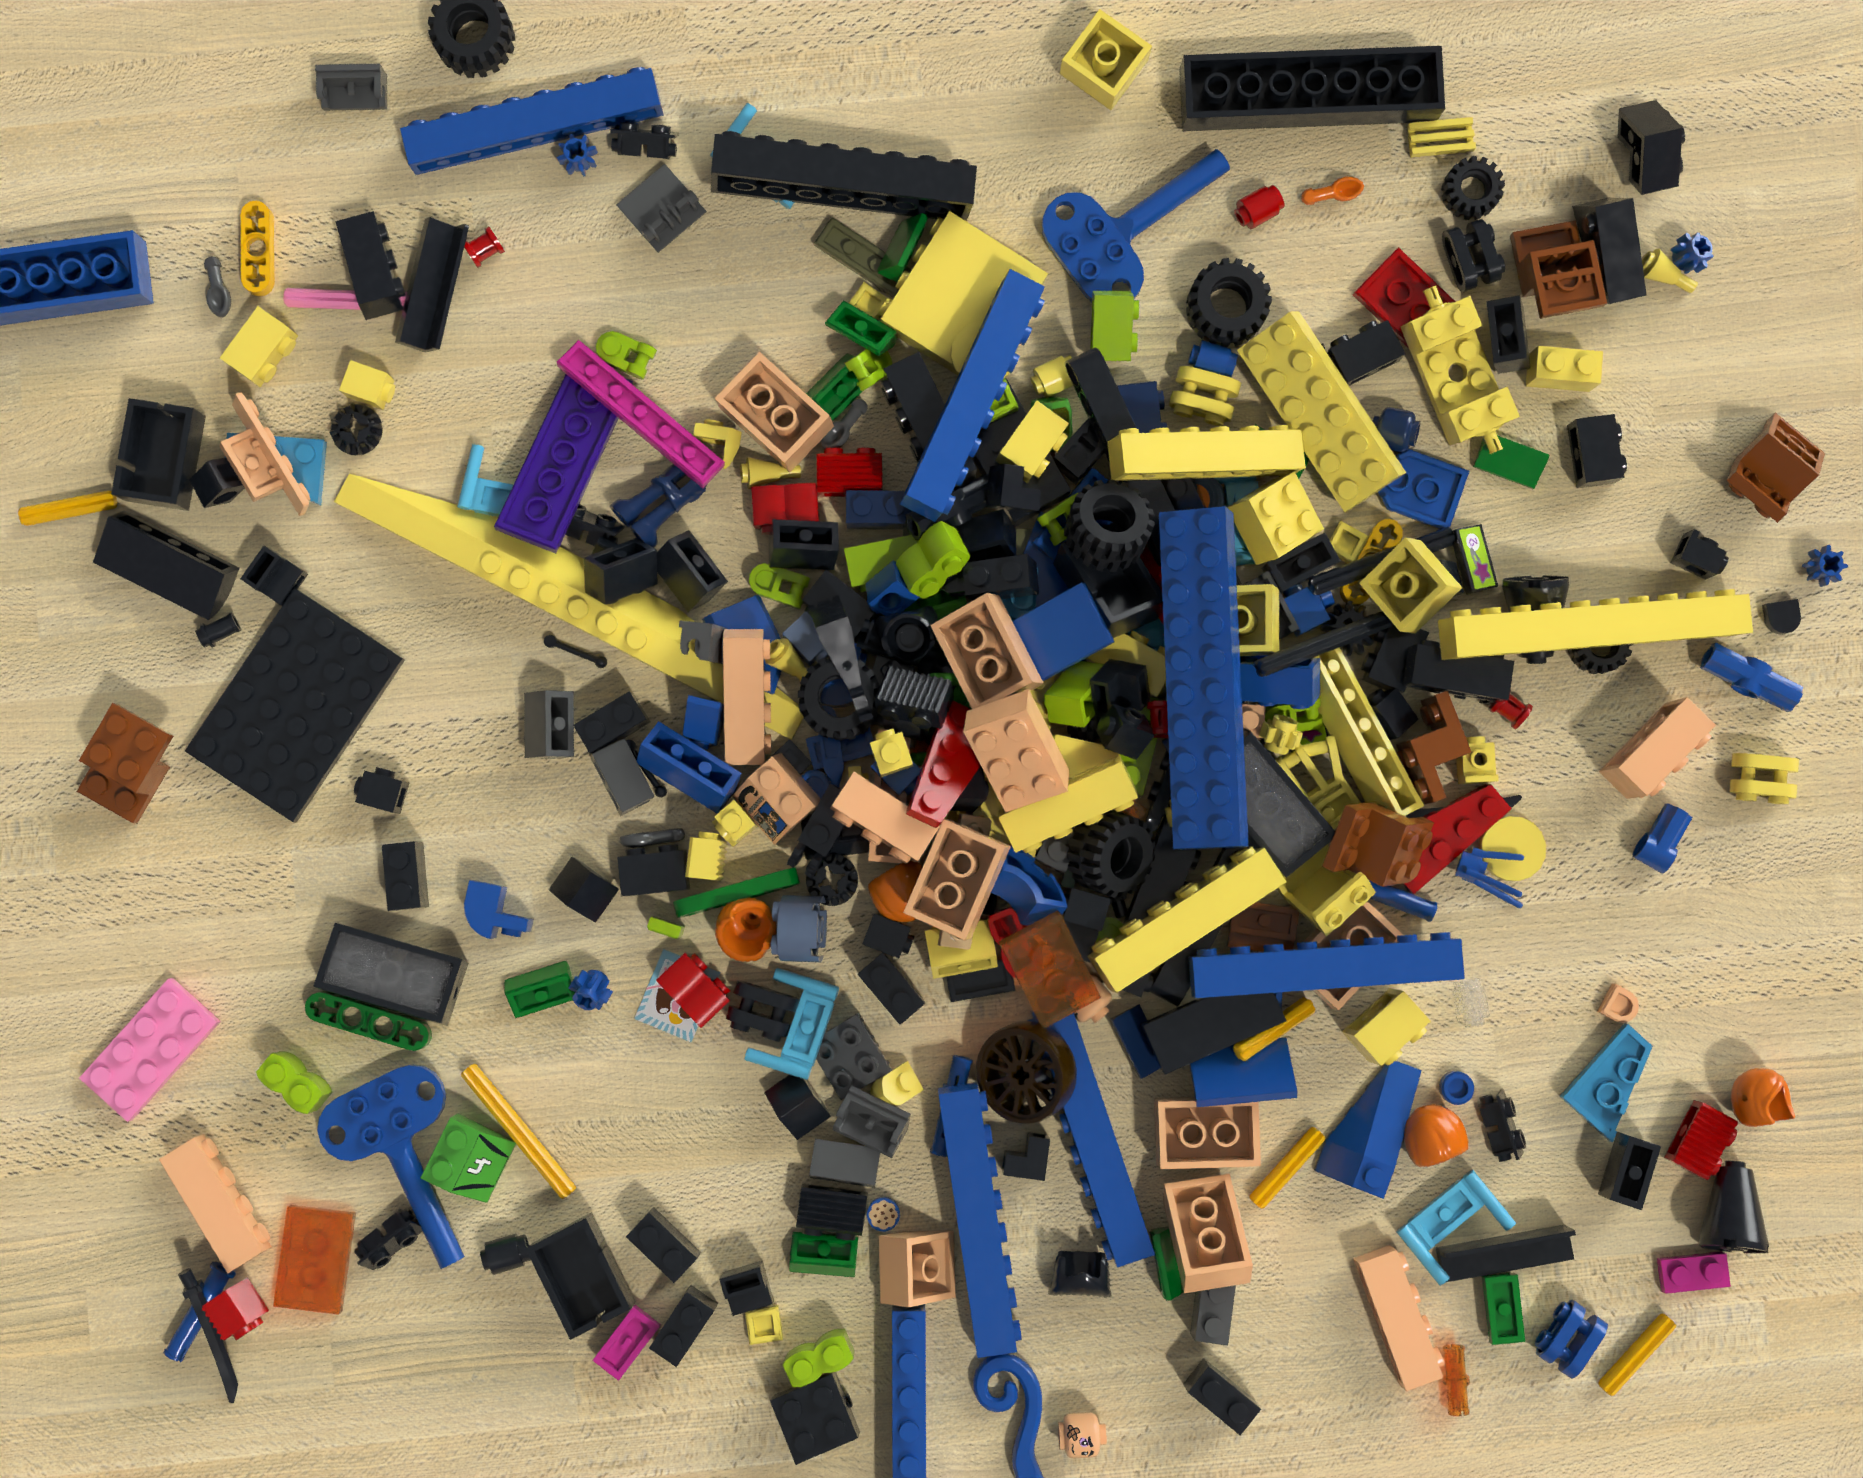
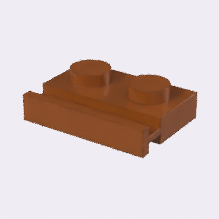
M1255 902L1230 919L1227 947L1250 946V950L1264 951L1263 945L1284 944V950L1294 949L1299 911L1296 908Z

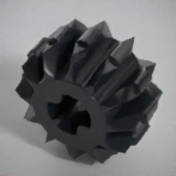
M1348 601L1345 609L1339 603L1334 605L1333 610L1335 614L1327 612L1330 620H1328L1330 624H1323L1320 626V630L1329 632L1365 618L1363 613L1366 610V606L1361 605L1355 611L1353 601ZM1370 636L1341 646L1340 649L1343 647L1345 657H1350L1353 650L1360 655L1364 653L1363 644L1371 646L1374 641Z

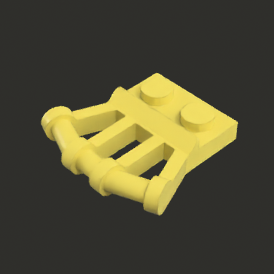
M1331 735L1326 736V740L1304 745L1300 743L1299 747H1295L1293 752L1285 757L1280 755L1275 758V761L1329 825L1335 829L1338 826L1345 805L1361 804V802L1342 774L1335 736ZM1329 753L1333 773L1331 779L1327 781L1324 779L1311 760V756ZM1301 761L1318 784V787L1307 794L1290 770V768Z

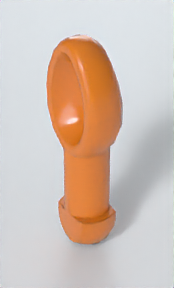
M1343 177L1337 179L1331 186L1313 190L1312 188L1306 189L1302 192L1301 199L1306 205H1314L1315 202L1335 199L1341 202L1350 201L1361 194L1364 184L1358 178Z

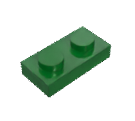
M1516 1273L1482 1276L1489 1343L1499 1345L1525 1342L1518 1275Z

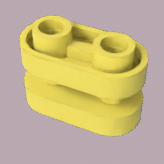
M1180 366L1175 381L1184 385L1182 391H1172L1169 406L1174 409L1173 413L1186 418H1191L1192 415L1205 418L1204 421L1214 426H1223L1224 422H1231L1234 407L1227 404L1226 401L1227 397H1238L1241 382L1231 377L1202 369ZM1196 389L1215 394L1214 399L1196 395Z
M1747 753L1732 754L1731 767L1741 768V779L1730 780L1729 793L1736 794V800L1757 801V796L1768 797V803L1789 804V799H1796L1797 785L1787 784L1788 773H1798L1799 759ZM1755 770L1774 772L1773 782L1756 781Z

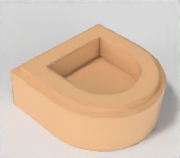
M1612 983L1597 1012L1612 1021L1624 1023L1631 1021L1637 1015L1639 1004L1633 993Z

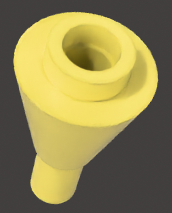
M1659 248L1653 252L1649 251L1643 256L1644 278L1676 285L1688 293H1692L1696 289L1698 282L1682 274L1681 270Z
M747 457L746 463L740 465L741 483H747L748 489H751V487L762 486L783 478H801V467L797 465L789 473L783 466L777 463Z
M781 638L770 643V659H765V663L787 674L796 676L801 681L802 677H805L808 673V669L804 667L802 660L787 638Z

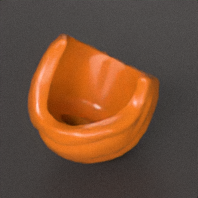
M910 860L908 864L902 862V864L900 863L894 868L889 869L868 884L872 902L883 917L900 923L916 920V918L903 912L923 868L918 861L913 862Z
M743 898L728 903L720 911L715 923V936L718 945L728 957L741 962L761 959L771 947L772 935H776V922L772 919L769 906L756 898Z
M1755 1068L1737 1077L1731 1090V1104L1734 1115L1741 1124L1757 1127L1773 1125L1775 1121L1795 1118L1789 1088L1782 1075L1768 1068Z
M1435 1104L1421 1106L1411 1114L1406 1122L1403 1137L1404 1144L1410 1159L1418 1167L1438 1165L1468 1150V1137L1465 1127L1459 1116L1448 1108Z

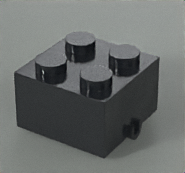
M836 1372L824 1373L816 1381L803 1387L789 1388L775 1394L770 1400L795 1465L859 1437L860 1430L851 1410L853 1406L852 1400L848 1393L845 1394Z

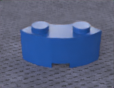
M1011 846L991 893L1000 896L1012 906L1018 915L1021 925L1051 929L1067 909L1064 893L1052 873L1048 876L1034 863L1036 858L1028 853H1024L1023 850L1015 853Z

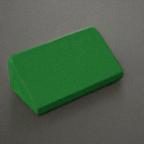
M921 213L905 219L899 224L877 269L878 274L898 282L923 234L927 215Z
M844 300L825 322L827 327L877 356L893 348L897 343L896 330Z
M846 353L806 393L830 415L832 422L862 393L857 385L858 379L854 372H849L844 364L855 357L849 353Z
M1500 436L1498 438L1503 449L1490 454L1483 437L1473 467L1535 489L1550 455Z
M562 961L505 980L504 993L515 1019L573 1001L572 997L575 992L569 989L573 977L568 962Z
M1169 1226L1151 1229L1150 1235L1155 1253L1154 1257L1161 1295L1166 1301H1169L1183 1294L1184 1291Z
M793 1232L789 1271L855 1277L858 1237H855V1240H842L835 1238V1235L829 1234L811 1236L802 1232Z

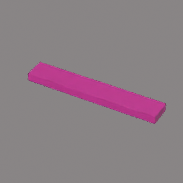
M580 340L557 361V367L701 488H704L725 466V462Z

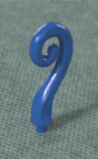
M1015 1355L989 1356L981 1362L975 1371L973 1389L976 1399L989 1411L1005 1412L1011 1409L1018 1399L1016 1384L1009 1380L1006 1381L1004 1384V1394L999 1398H995L989 1393L988 1382L993 1374L1000 1371H1007L1016 1376L1024 1391L1025 1409L1012 1450L1013 1472L1015 1478H1044L1034 1451L1042 1415V1391L1038 1378L1032 1368Z

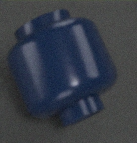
M1386 407L1380 416H1374L1373 423L1392 451L1406 452L1410 446L1415 447L1421 422L1416 421V416L1413 412Z

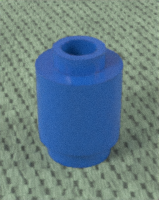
M1202 340L1199 346L1193 345L1188 363L1192 364L1194 368L1232 377L1238 354L1232 353L1230 348Z

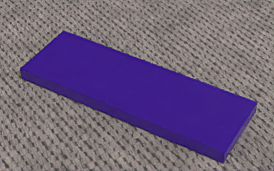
M565 374L494 525L495 530L555 554L561 545L619 419L567 374ZM626 379L633 385V381Z

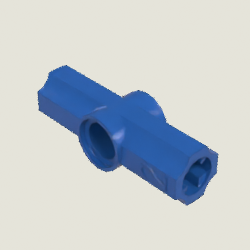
M1712 643L1701 659V669L1730 683L1731 688L1736 692L1750 698H1760L1786 712H1791L1803 695V686L1773 672L1772 666L1754 657H1743L1721 644Z

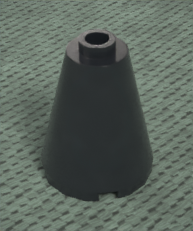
M1517 576L1504 578L1502 588L1508 612H1511L1510 607L1531 605V611L1541 610L1540 605L1561 602V608H1564L1570 584L1569 577ZM1554 651L1521 653L1519 656L1526 658V663L1543 664L1547 663L1548 657H1553Z
M1725 1161V1166H1721L1716 1173L1699 1236V1246L1701 1248L1723 1252L1743 1251L1746 1254L1768 1253L1769 1242L1752 1169L1746 1168L1745 1162Z

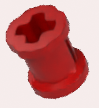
M489 226L485 228V233L470 242L466 241L464 246L477 268L482 266L481 262L497 252L500 254L505 252Z
M1510 694L1508 701L1491 704L1488 710L1492 713H1499L1511 722L1513 729H1517L1529 716L1533 706L1529 703L1525 705Z
M1167 701L1148 702L1147 709L1150 710V726L1155 734L1153 738H1169Z

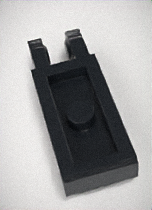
M833 783L829 784L797 841L799 843L787 862V865L794 868L800 862L807 846L816 851L817 853L806 867L805 875L809 878L814 876L824 857H828L845 825L833 818L835 811L830 809L842 790Z

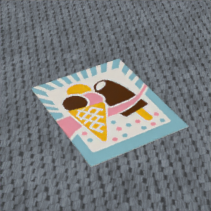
M663 949L634 1019L692 1042L698 1025L656 981L681 957ZM709 967L704 971L712 980L716 977L719 978L721 973Z

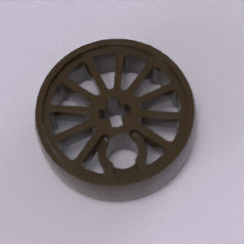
M1023 1021L1012 1023L997 1030L986 1040L977 1057L976 1078L980 1092H986L987 1104L992 1110L1011 1122L1030 1124L1053 1116L1067 1104L1076 1086L1077 1068L1073 1053L1060 1034L1042 1023ZM1017 1036H1023L1024 1038L1022 1050ZM1006 1041L1008 1043L1010 1051L1003 1045L1004 1043H1006ZM1034 1041L1041 1046L1036 1054H1032ZM1047 1052L1049 1057L1042 1059L1043 1055ZM1045 1067H1047L1049 1070L1053 1069L1055 1074L1054 1079L1048 1077L1045 1071ZM998 1071L1004 1072L1007 1075L1001 1077ZM1008 1081L1010 1085L1005 1089L1002 1083ZM1054 1088V1096L1047 1089ZM1016 1089V1094H1015V1099H1014L1011 1094H1012L1013 1091ZM1037 1096L1046 1104V1106H1040ZM1025 1097H1026V1100H1027L1028 1105H1024Z

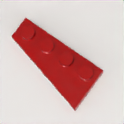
M954 700L951 703L943 727L941 729L935 728L906 811V815L934 828L941 824L981 766L963 732L966 713L971 709Z
M1487 783L1450 802L1449 805L1423 816L1434 822L1431 829L1433 836L1429 846L1421 854L1419 859L1421 867L1417 876L1411 882L1402 883L1411 894L1414 895L1512 809L1492 784Z

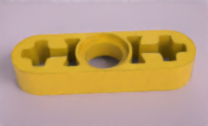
M250 201L243 206L240 215L241 282L251 294L265 296L272 291L275 284L274 215L263 202ZM258 210L264 215V218H259L258 228L265 234L257 232L256 223L250 219L256 216V211ZM255 241H263L266 245L265 252L258 257L251 256L249 252L251 244ZM250 263L259 265V274L265 278V281L259 282V287H256L251 282V279L257 278V269L250 265Z
M1384 519L1378 522L1372 528L1356 560L1363 558L1366 554H1375L1382 551L1377 547L1370 546L1371 542L1375 546L1380 543L1383 534L1379 532V529L1384 530L1390 527L1392 529L1391 535L1394 537V540L1389 539L1384 543L1382 550L1398 545L1403 537V530L1400 524L1392 519ZM1358 581L1340 587L1342 600L1345 603L1353 601L1354 606L1363 604L1370 596L1362 586L1360 591L1364 593L1363 596L1358 595L1355 598L1350 596L1352 590L1348 586H1354Z

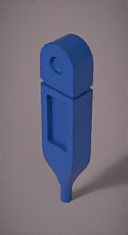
M822 706L829 715L837 717L832 707ZM818 733L824 771L831 783L840 788L844 771L841 741L825 738Z

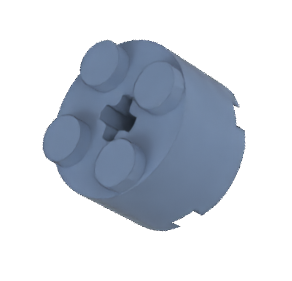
M783 895L781 901H774L772 919L777 921V935H772V955H778L780 961L822 962L824 955H818L819 947L825 948L827 938V910H820V903H826L824 896Z

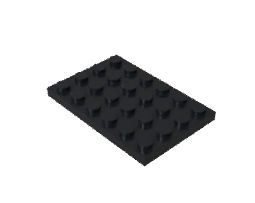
M294 588L185 749V752L291 822L297 823L405 659Z

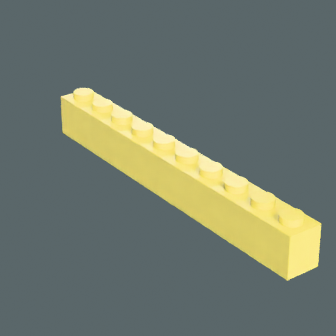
M1735 589L1714 591L1715 597H1707L1706 591L1686 593V599H1678V593L1658 595V601L1649 602V596H1637L1628 598L1629 603L1620 604V598L1599 600L1600 606H1591L1590 600L1570 602V608H1561V602L1541 604V610L1531 611V605L1512 606L1509 613H1501V607L1480 609L1481 615H1471V609L1450 611V618L1438 620L1442 660L1749 634L1753 633L1749 594L1735 595Z

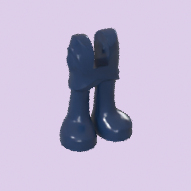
M672 464L662 474L651 480L652 484L630 499L614 501L610 508L627 528L630 527L637 539L655 548L658 544L656 532L659 527L675 512L678 513L686 504L698 500L706 492V486L701 488L691 479L680 488L676 483L685 477L686 474ZM665 494L666 500L663 503H661L658 507H656L646 516L636 521L639 515L649 505H651L660 496Z

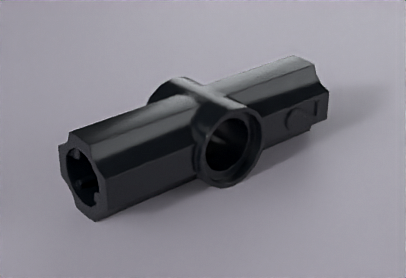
M984 474L962 486H955L951 495L955 496L956 499L948 515L942 513L935 522L914 511L905 514V525L908 532L915 540H920L926 530L940 521L956 527L971 520L973 513L985 508L989 474Z

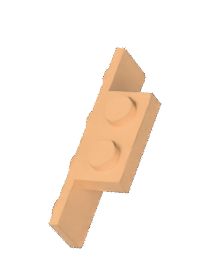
M242 392L235 394L232 406L247 430L221 441V450L253 502L283 489L298 515H304L310 501L307 489L302 483L298 484L292 475L293 468L290 461L285 455L281 456L275 447V437L268 427L264 428L258 419L259 412L251 399L247 400Z

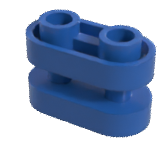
M1569 1300L1567 1303L1563 1301L1556 1307L1553 1313V1322L1548 1330L1544 1329L1539 1333L1534 1343L1537 1347V1356L1547 1363H1552L1559 1358L1558 1370L1571 1379L1577 1377L1582 1372L1605 1337L1608 1329V1323L1596 1315L1590 1316L1587 1320L1583 1319L1586 1309L1574 1300ZM1577 1330L1578 1333L1576 1334V1336L1567 1348L1566 1345L1568 1344L1573 1334Z

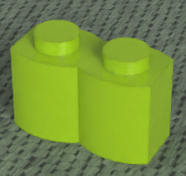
M940 521L925 531L919 543L914 544L902 553L896 562V566L909 592L926 599L935 595L945 584L948 577L962 570L970 559V554L956 528Z
M286 1051L271 1053L256 1071L259 1080L267 1088L282 1093L286 1103L294 1110L303 1114L317 1111L332 1094V1089L325 1079L313 1072H307L303 1062L294 1054Z
M834 1329L823 1334L815 1343H803L794 1347L785 1356L783 1367L792 1387H803L816 1381L822 1373H833L845 1368L854 1359L855 1350L846 1330Z

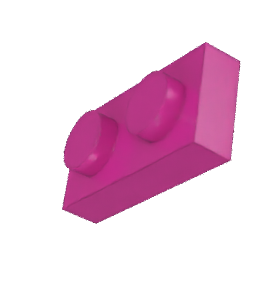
M1725 1252L1657 1258L1661 1292L1665 1294L1731 1287L1727 1253Z
M634 1305L592 1361L619 1381L661 1324L637 1305Z

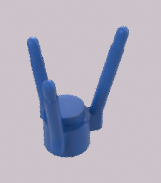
M1473 847L1472 853L1463 851L1455 876L1475 884L1517 908L1523 907L1520 901L1506 894L1509 893L1516 897H1521L1522 892L1484 875L1488 863L1482 861V858L1522 861L1524 859L1522 854L1484 851Z

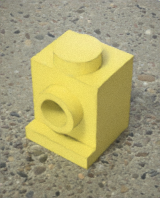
M1485 736L1466 737L1472 753L1456 758L1458 784L1499 781L1498 775H1496L1494 742L1486 743ZM1477 753L1482 755L1481 766L1477 765L1474 761Z
M733 800L714 816L715 820L712 821L716 830L732 847L758 827L736 800Z

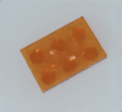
M1058 910L999 941L1025 997L1042 1028L1052 1025L1101 998L1070 931Z
M298 1205L287 1206L273 1307L337 1315L342 1313L356 1218L355 1212Z

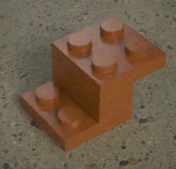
M1576 220L1512 232L1510 240L1522 297L1535 295L1540 319L1600 308L1607 304L1594 240L1580 243Z
M1775 412L1766 421L1762 433L1734 459L1727 482H1729V487L1736 495L1740 497L1745 496L1752 501L1758 513L1765 518L1771 517L1778 523L1787 515L1790 503L1819 476L1825 453Z
M1448 691L1421 700L1420 714L1426 726L1430 725L1432 731L1396 744L1398 749L1396 753L1423 804L1434 803L1447 798L1435 766L1472 753Z
M112 703L78 760L89 766L90 769L76 792L131 823L138 824L170 769V766L162 763L160 759L174 736L122 706Z
M1376 802L1345 805L1322 867L1332 872L1350 870L1356 874L1362 872L1368 880L1382 887L1411 882L1420 870L1421 863L1419 859L1421 854L1432 840L1433 833L1431 829L1434 822L1424 817L1407 818Z

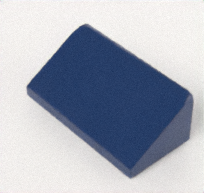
M1140 1004L1110 1018L1138 1077L1143 1079L1159 1070L1160 1066L1140 1023L1147 1021Z

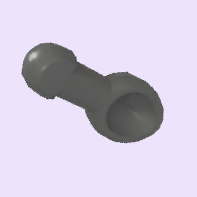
M209 256L204 261V268L208 272L210 288L206 296L207 304L213 314L223 318L230 311L232 299L229 290L223 285L220 260L217 257Z
M863 399L853 401L852 407L841 421L833 422L834 427L822 439V447L824 449L840 448L847 442L851 427L868 409V405Z
M682 828L629 834L621 836L620 843L624 847L639 848L683 840L685 832Z

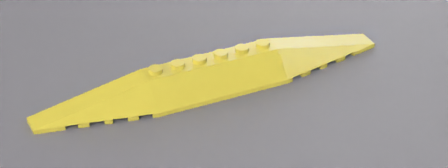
M349 474L334 500L338 505L724 705L723 664L699 660L695 654L696 639L689 642V652L687 655L681 652L682 628L679 627L680 620L695 621L679 608L646 591L619 599L616 603L605 605L585 593L584 559L562 547H559L555 554L499 532L494 527L498 519L496 516L475 513L474 510L460 509L457 507V504L353 474ZM777 687L773 695L764 692V703H771V723H765V727L792 740L804 718L800 712L799 705Z

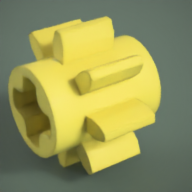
M1279 714L1274 715L1273 720L1263 721L1259 737L1265 738L1264 747L1271 752L1282 755L1288 754L1289 749L1294 750L1295 747L1298 748L1303 732L1297 731L1298 722L1293 718Z

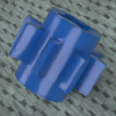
M570 134V140L565 144H558L564 154L558 156L557 159L560 165L567 164L566 171L568 175H572L576 171L581 172L584 177L586 176V170L590 166L596 168L597 165L591 156L596 155L598 151L596 146L588 147L589 139L586 135L582 139H578ZM581 151L584 154L582 157L578 156L581 153Z
M1697 232L1692 236L1685 233L1676 239L1677 245L1670 250L1673 252L1672 261L1674 265L1684 271L1685 274L1692 270L1699 273L1708 267L1707 261L1712 259L1714 255L1712 254V244L1707 237Z
M1830 545L1823 546L1820 552L1817 549L1809 551L1808 555L1811 559L1807 563L1802 564V567L1807 569V581L1812 579L1819 580L1820 587L1828 585L1830 580L1834 583L1841 581L1842 577L1839 573L1842 569L1848 568V565L1844 564L1841 557L1844 552H1833Z
M581 970L579 976H575L569 986V989L575 992L572 997L574 1003L584 1010H593L594 1008L600 1010L604 1003L607 1004L613 993L612 990L607 988L610 982L607 976L598 970H589L587 972Z

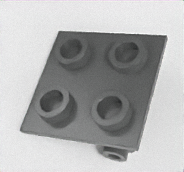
M666 164L662 165L616 204L657 253L707 212L698 202L699 199L694 192L688 191Z
M858 1014L851 1016L824 1034L816 1057L840 1100L846 1097L851 1086L861 1089L892 1071L889 1066L890 1062L886 1061L878 1048L879 1044L875 1043L873 1040L874 1036L870 1035L863 1023L864 1019L860 1018Z

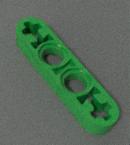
M790 868L674 901L673 905L677 918H683L723 907L738 899L755 898L799 885L800 880L797 869Z
M314 993L308 997L305 1003L306 1015L315 1022L407 1050L416 1051L423 1049L429 1045L432 1039L431 1028L421 1020L333 993ZM324 998L326 1006L337 1008L338 1002H341L342 1005L339 1007L337 1015L329 1011L318 1015L319 1009L314 1007V1003L320 1002ZM350 1007H356L362 1015L361 1021L356 1026H351L345 1021V1012ZM382 1016L390 1018L393 1023V1029L388 1035H381L376 1030V1022ZM401 1021L405 1022V1024L402 1026V1028H401ZM419 1027V1034L424 1035L423 1040L416 1041L415 1044L412 1043V1037L405 1034L399 1035V1040L395 1039L400 1028L412 1031Z

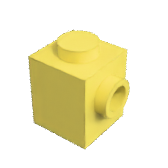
M890 729L874 735L876 741L870 742L881 777L913 767L902 732L895 734L894 729Z

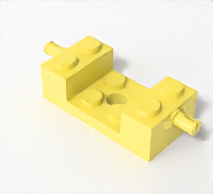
M1433 286L1423 291L1430 310L1422 317L1412 320L1400 328L1449 446L1472 437L1483 436L1489 453L1492 454L1503 449L1496 430L1504 423L1520 417L1508 386L1499 390L1475 332V329L1481 327L1482 323L1471 296L1453 303L1443 304L1436 288L1437 286ZM1452 364L1459 365L1463 370V378L1460 382H1455L1449 377L1448 370Z

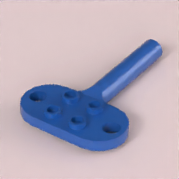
M1215 149L1117 218L1109 216L1091 196L1080 192L1065 193L1056 197L1047 206L1042 219V235L1050 250L1091 303L1092 291H1112V286L1117 282L1126 283L1135 299L1139 295L1144 281V270L1139 257L1131 247V240L1230 170L1229 163L1225 156L1218 149ZM1059 206H1069L1073 210L1074 215L1068 220L1060 219L1056 215V209Z
M411 1064L392 1070L334 1099L326 1105L321 1113L317 1131L320 1143L325 1150L339 1160L356 1161L377 1152L386 1154L440 1269L465 1256L431 1184L421 1179L424 1169L413 1148L412 1138L417 1132L438 1120L445 1108L446 1092L444 1084L436 1072L425 1066ZM424 1081L432 1083L435 1087V1095L431 1100H425L419 1095V1086ZM335 1125L342 1127L345 1131V1139L341 1144L332 1142L329 1137V1131Z

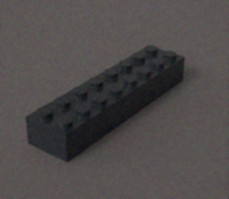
M1442 46L1184 55L1179 68L1182 131L1413 123L1438 120L1445 110Z
M725 131L722 134H715L711 193L778 201L787 200L795 203L912 217L923 213L929 219H938L939 217L945 219L948 212L951 211L967 222L974 204L977 166L969 165L968 161L962 159L943 162L937 161L936 157L929 155L911 158L905 157L903 153L897 151L878 154L872 153L871 149L864 147L845 150L831 143L812 146L799 139L780 142L774 141L773 137L766 135L747 138L742 137L737 132Z

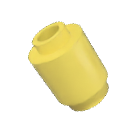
M1071 355L1065 358L1059 356L1033 369L1034 376L1030 380L1038 395L1043 393L1046 398H1049L1073 386L1065 367V361L1071 359Z

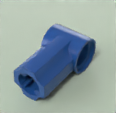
M1664 804L1650 831L1645 833L1636 844L1632 857L1661 874L1665 873L1673 864L1678 853L1676 847L1693 817L1679 807Z

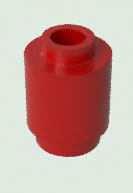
M1262 186L1236 202L1237 209L1234 210V213L1241 226L1254 229L1279 215L1280 210L1285 207V203L1276 186Z

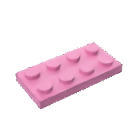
M168 978L79 1079L127 1122L132 1121L221 1021L176 980Z

